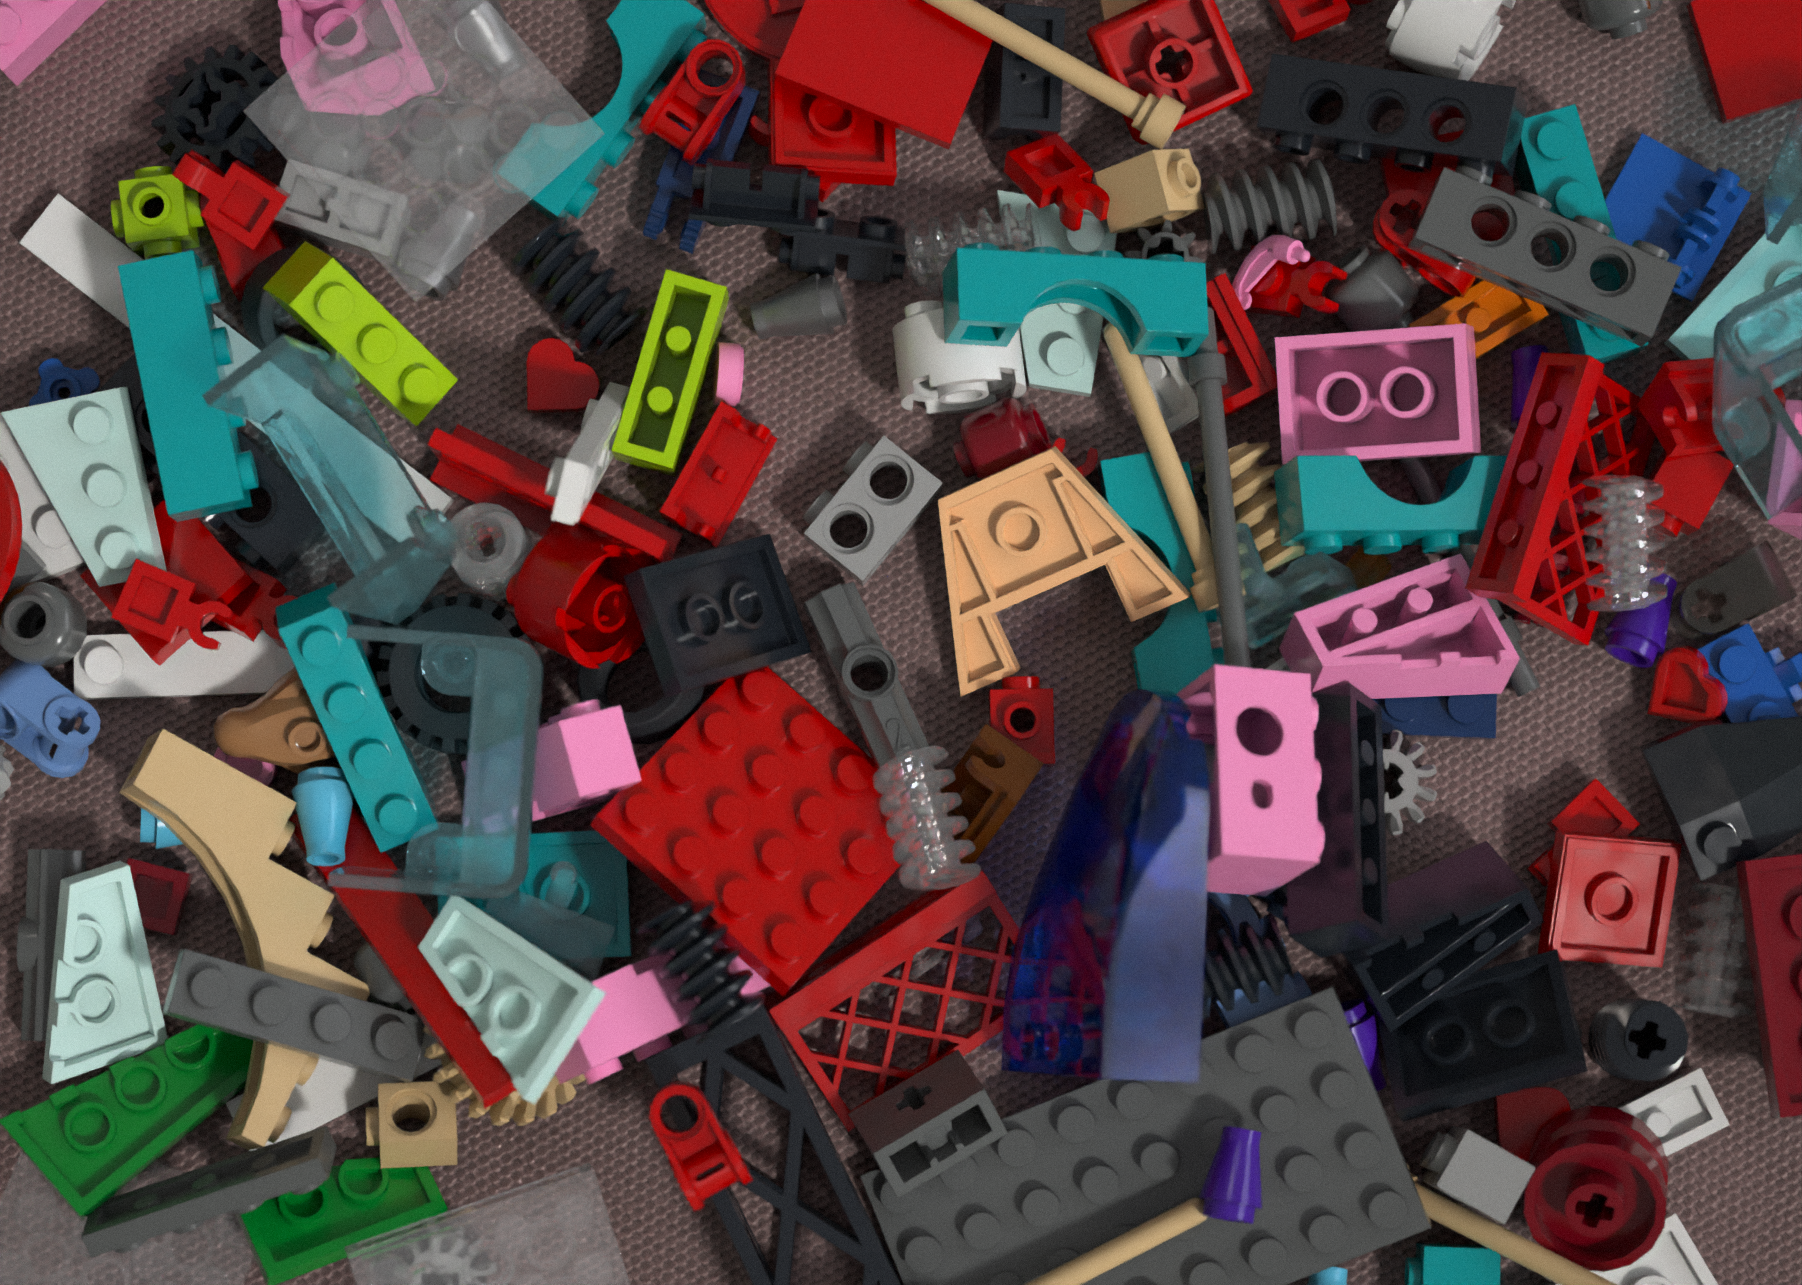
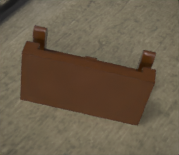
M985 724L931 802V805L942 816L950 818L956 824L957 830H947L940 822L929 818L923 825L925 834L935 844L959 859L958 865L968 872L1018 803L1044 763Z

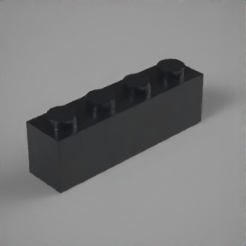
M1350 683L1311 693L1318 704V721L1313 737L1314 758L1319 761L1321 766V784L1316 794L1317 821H1320L1324 828V847L1319 857V863L1287 882L1288 901L1283 908V918L1288 931V937L1321 958L1389 942L1382 707Z

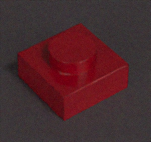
M128 858L127 864L130 865L143 928L177 935L193 874Z

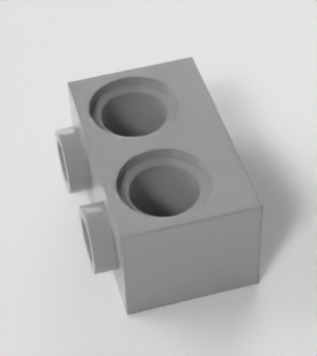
M885 436L880 439L875 447L865 441L843 467L842 470L850 477L835 496L828 490H825L803 517L810 524L804 532L805 540L862 586L866 584L937 497L943 486L939 479ZM891 467L899 470L904 475L907 486L900 496L893 499H884L873 492L870 480L879 469ZM843 516H855L865 524L867 528L866 538L856 547H841L833 541L830 535L834 522Z
M1451 1126L1447 1134H1442L1438 1131L1435 1133L1419 1165L1427 1169L1421 1180L1422 1182L1485 1218L1504 1225L1535 1170L1534 1166L1472 1131Z

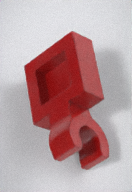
M190 150L189 154H184L172 173L178 180L210 199L200 216L252 250L259 246L291 194L239 160L234 161L225 174L214 163L194 150Z
M1596 778L1582 788L1547 823L1555 833L1556 830L1624 836H1628L1640 824ZM1554 843L1527 868L1543 887L1549 881Z

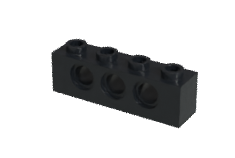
M1272 54L1257 127L1273 142L1274 149L1292 155L1307 156L1310 154L1311 148L1332 150L1334 151V158L1348 163L1369 164L1371 156L1394 159L1393 165L1395 167L1415 173H1430L1432 165L1455 168V170L1457 166H1466L1478 170L1493 179V174L1513 177L1528 103L1516 87ZM1334 100L1343 101L1342 113L1334 122L1324 125L1317 124L1318 113L1326 103ZM1392 109L1404 110L1403 121L1396 130L1390 133L1377 132L1379 119L1384 113ZM1452 118L1465 119V129L1457 139L1451 142L1438 141V132L1443 123Z
M134 353L98 392L128 387L139 442L151 452L143 462L160 477L139 369ZM237 429L241 452L251 450L258 475L259 488L250 489L249 492L259 490L268 492L272 501L271 510L266 518L254 523L244 521L241 509L208 515L202 518L216 530L224 522L233 528L243 538L235 548L258 570L264 572L272 565L285 575L336 520Z

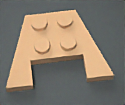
M1056 446L938 499L960 697L1001 680L1003 677L1010 676L1021 669L996 615V612L1103 565L1108 570L1131 622L1182 601L1191 595L1188 589Z

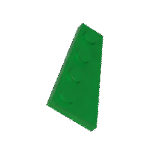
M197 1024L166 1039L165 1044L135 1058L131 1056L110 1066L108 1071L77 1086L72 1084L49 1095L50 1099L23 1112L18 1110L1 1118L0 1126L80 1220L83 1221L245 1087L253 1040Z

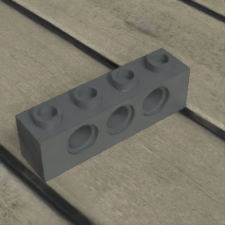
M1457 166L1455 171L1443 168L1434 183L1407 248L1641 347L1653 338L1682 268L1667 261L1669 258L1667 251L1640 240H1634L1632 246L1608 236L1610 233L1609 227L1585 216L1576 215L1573 221L1554 214L1549 211L1551 204L1535 194L1517 190L1514 196L1497 190L1490 187L1493 180L1489 176L1473 168ZM1480 212H1487L1496 216L1502 225V238L1491 242L1480 239L1472 229V216ZM1547 237L1556 242L1561 251L1560 264L1549 267L1538 263L1531 253L1532 239ZM1595 262H1606L1615 267L1620 277L1618 290L1608 292L1597 288L1590 277L1591 265Z

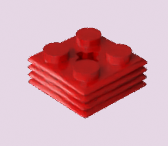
M1147 0L1087 30V36L1105 75L1146 98L1149 93L1160 99L1163 94H1166L1186 105L1174 131L1249 97L1253 92L1214 0ZM1165 47L1174 52L1182 51L1183 59L1175 63L1177 74L1173 77L1162 70H1156V63L1162 59L1160 51ZM1122 114L1133 140L1142 145L1149 144L1139 138L1141 131L1132 127L1134 120Z

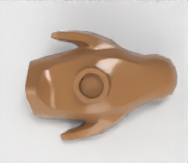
M295 667L277 679L271 688L259 699L244 707L229 709L218 716L214 724L216 744L226 755L236 758H252L279 765L297 774L315 767L342 769L339 761L329 760L335 758L336 755Z

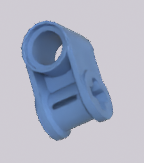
M18 659L14 660L0 674V739L32 761L42 772L52 777L66 778L79 773L87 762L88 746L94 742L100 731L101 720L98 712L90 703L82 700L52 678L41 665H31ZM78 717H80L82 722L78 731L73 728ZM54 743L58 746L52 758L49 753Z

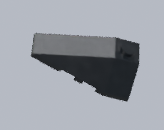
M1778 714L1757 716V721L1723 724L1720 720L1697 722L1640 746L1675 840L1682 844L1681 855L1700 881L1736 867V862L1760 857L1802 832V716L1781 718Z

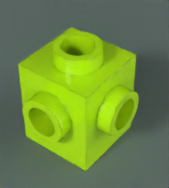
M152 166L134 171L135 179L118 181L120 199L111 201L114 232L117 238L125 237L126 244L137 255H144L147 260L181 253L182 249L200 247L197 227L206 225L205 219L200 216L201 193L174 177L171 167ZM164 202L163 212L158 217H146L144 205Z

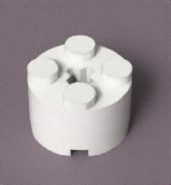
M1399 0L1386 25L1387 28L1391 29V32L1386 40L1385 47L1390 50L1389 55L1420 74L1469 81L1503 28L1499 24L1500 17L1496 15L1499 7L1503 4L1512 10L1516 0Z
M920 301L909 304L904 308L905 319L897 323L892 329L901 406L904 409L912 411L913 401L915 400L925 402L927 414L965 413L995 402V394L1010 389L1011 397L1017 399L1024 395L1026 392V381L1019 329L1007 347L948 344L944 342V311L941 302Z

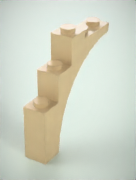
M161 729L148 737L119 793L159 819L196 856L225 900L243 944L247 967L366 1001L370 994L367 984L307 952L308 947L316 949L320 945L332 924L333 915L327 913V910L335 895L268 859L270 854L278 857L288 844L296 826L295 823L288 819L297 803L165 729ZM253 1040L245 1091L226 1139L247 1150L264 1147L267 1140L272 1143L276 1142L290 1119L292 1109L285 1105L296 1083L303 1086L308 1081L317 1066L319 1058Z

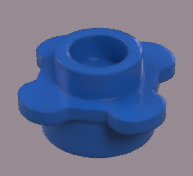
M56 358L48 359L39 367L38 372L41 377V383L38 393L31 397L29 406L62 400L59 396V391L64 387L70 390L68 398L91 394L99 388L100 378L92 368L84 367L76 370L64 367L63 363Z

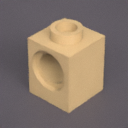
M1189 149L1151 150L1094 173L1097 186L1104 189L1110 198L1107 213L1110 233L1137 232L1140 227L1149 231L1162 226L1166 219L1172 222L1205 209L1200 191V174L1192 162Z
M428 1081L378 1084V1107H366L367 1146L380 1145L381 1168L457 1165L456 1104L448 1102L450 1092L455 1087L451 1081L441 1083ZM406 1118H417L427 1124L415 1132L403 1131L396 1126L401 1120Z

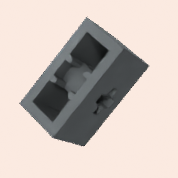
M959 1050L954 1051L848 1114L897 1198L1008 1134L987 1092Z

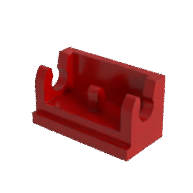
M1223 273L1213 280L1206 282L1207 305L1214 310L1218 353L1225 356L1227 383L1222 386L1224 415L1227 418L1276 394L1278 386L1277 375L1226 273Z
M1763 352L1664 362L1637 403V406L1664 450L1671 457L1768 446L1776 433L1770 418L1766 417L1763 412V398L1767 399L1769 407L1774 412L1785 410L1786 398L1767 367L1770 361Z
M721 401L659 511L662 518L711 546L718 548L777 443L778 438L772 436V431L763 424H755L745 419L735 408Z

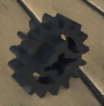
M229 45L224 56H222L212 46L206 47L203 62L197 64L189 56L183 59L186 73L181 78L177 75L168 74L165 79L173 88L171 93L155 97L154 102L165 111L163 115L151 120L152 127L162 135L156 143L176 166L185 153L189 154L190 150H194L214 163L225 174L236 160L252 169L255 167L252 153L257 148L267 152L273 149V145L266 138L269 130L277 131L282 130L285 123L274 114V111L280 110L287 105V99L277 91L282 82L268 68L269 66L252 51L245 55L236 45ZM234 80L247 82L248 87L243 88L237 81ZM195 137L204 146L192 144L190 139Z

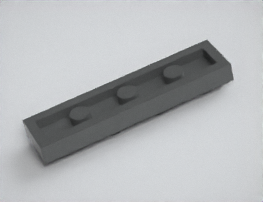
M187 949L181 950L178 953L162 1012L164 1015L403 1083L413 1081L425 1032H423L425 1024L419 1016Z
M327 1126L112 1197L87 1217L81 1238L91 1258L111 1251L118 1254L127 1253L140 1247L150 1238L171 1231L175 1234L187 1233L201 1226L207 1219L228 1212L244 1214L256 1209L265 1200L288 1192L295 1195L310 1192L329 1179L337 1146Z

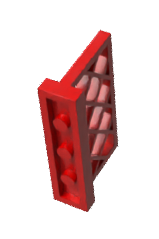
M1541 352L1465 589L1480 598L1501 601L1573 644L1588 646L1652 448L1655 433L1637 406L1641 398L1602 373L1605 366L1603 363L1590 355ZM1595 397L1599 415L1587 422ZM1630 413L1637 420L1630 442L1625 445L1619 419ZM1603 430L1608 456L1597 462L1591 436ZM1576 456L1580 474L1568 480ZM1612 471L1615 489L1611 501L1606 504L1600 478ZM1584 488L1590 514L1578 521L1572 495ZM1557 515L1561 532L1549 539ZM1593 530L1597 545L1592 560L1587 562L1582 536ZM1565 547L1571 573L1559 580L1553 554ZM1537 574H1539L1542 591L1530 598ZM1575 588L1578 605L1571 622L1567 617L1563 595Z
M457 424L452 435L435 428L427 445L439 459V462L430 481L544 537L547 529L557 522L551 520L556 497L546 495L551 469ZM596 491L593 493L579 521L574 523L603 533L610 538L624 542L644 552L652 559L654 564L673 560L684 537L682 533Z
M974 863L968 872L965 869H961L808 969L784 996L775 991L766 997L764 1003L849 1132L855 1128L848 1115L849 1113L956 1050H959L962 1056L968 1054L1059 994L1060 991L1000 900L983 870ZM989 906L1001 924L995 951L962 944L967 920ZM955 928L952 942L939 940V938ZM1008 937L1021 956L1005 953ZM925 947L950 951L942 985L908 979L913 956ZM959 953L993 960L985 994L952 987ZM1003 962L1028 967L1040 985L1019 1000L995 996ZM902 963L899 977L886 974ZM872 982L897 986L889 1020L855 1013L861 989ZM906 988L940 995L933 1029L899 1022ZM950 997L983 1003L978 1027L966 1035L942 1031ZM849 998L846 1012L832 1009ZM993 1005L1005 1007L1004 1010L990 1018ZM820 1016L844 1021L836 1055L810 1050L798 1031ZM853 1023L887 1029L880 1063L846 1057ZM896 1032L930 1038L925 1062L913 1070L889 1065ZM940 1040L953 1042L937 1053ZM818 1062L834 1064L831 1081ZM843 1066L877 1073L873 1096L852 1110H849L838 1093ZM887 1075L900 1077L885 1087Z

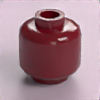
M1010 396L966 414L960 423L962 440L953 443L956 459L964 475L967 478L977 475L980 480L1051 448L1047 429L1035 406L1032 403L1024 406L1019 400Z

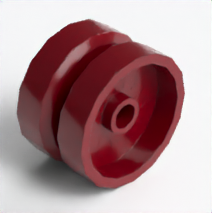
M1591 1105L1563 1112L1542 1128L1530 1150L1529 1164L1534 1166L1535 1170L1526 1185L1524 1215L1535 1241L1540 1246L1589 1271L1599 1272L1629 1266L1652 1250L1665 1227L1669 1162L1661 1140L1643 1120L1618 1108Z

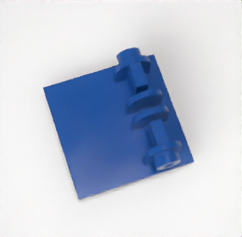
M1642 133L1608 193L1605 202L1617 240L1632 246L1634 240H1640L1669 253L1667 261L1682 267L1672 292L1692 302L1752 193L1737 186L1740 178L1735 173L1721 167L1714 173Z

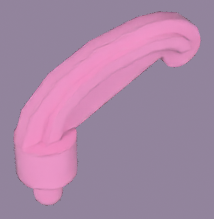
M1271 235L1259 242L1246 256L1232 284L1244 310H1247L1252 303V296L1248 292L1278 260L1294 265L1298 261L1307 262L1310 259V252L1304 249L1301 241L1285 235Z

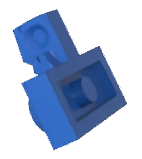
M1749 623L1697 649L1706 658L1709 675L1717 678L1727 691L1728 704L1722 714L1726 723L1757 721V716L1776 714L1781 718L1799 717L1792 703L1802 699V690L1798 684L1802 681V652L1786 660L1779 646L1765 653Z

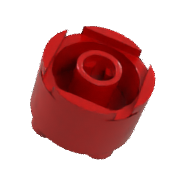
M557 521L547 529L544 537L528 554L520 571L511 577L507 584L506 599L514 607L520 628L530 639L585 667L600 668L597 664L609 660L617 664L629 658L645 641L623 576L655 564L647 554L624 542L610 538L581 524L570 525Z

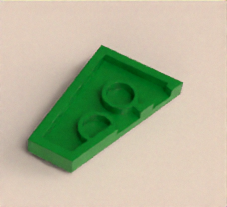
M380 1157L347 1159L342 1165L332 1166L329 1179L325 1180L316 1189L300 1195L288 1192L265 1200L259 1207L250 1212L235 1215L266 1285H277L424 1228L427 1224L447 1219L448 1208L428 1166L381 1168Z

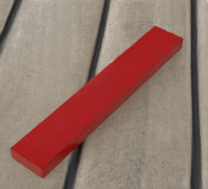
M352 806L345 843L344 862L333 866H313L484 1109L517 1090L511 1082L513 1078L500 1059L492 1055L480 1037L482 1035L466 1010L456 1003L419 950L418 946L435 920L385 851L380 853L371 831ZM297 814L288 819L296 824L292 837L306 855V846Z

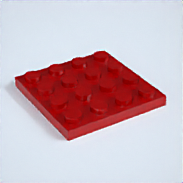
M769 667L727 679L639 770L641 781L627 789L620 790L596 815L590 825L679 905L690 899L693 902L714 900L716 907L704 920L705 925L726 923L729 929L720 941L727 947L738 946L741 951L738 957L784 996L927 837L923 829L927 819L932 818L938 822L941 819L890 774L880 777L872 758Z

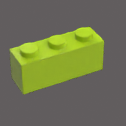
M306 241L263 287L276 302L388 409L414 426H417L458 381L436 357L333 257Z
M666 269L611 451L615 460L676 477L729 301L726 286Z

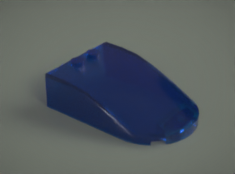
M1137 689L1124 695L1117 702L1108 715L1063 809L1032 887L1011 955L1004 1004L1002 1071L1099 1079L1199 1083L1210 829V782L1203 740L1190 739L1187 729V723L1192 712L1183 699L1175 693Z

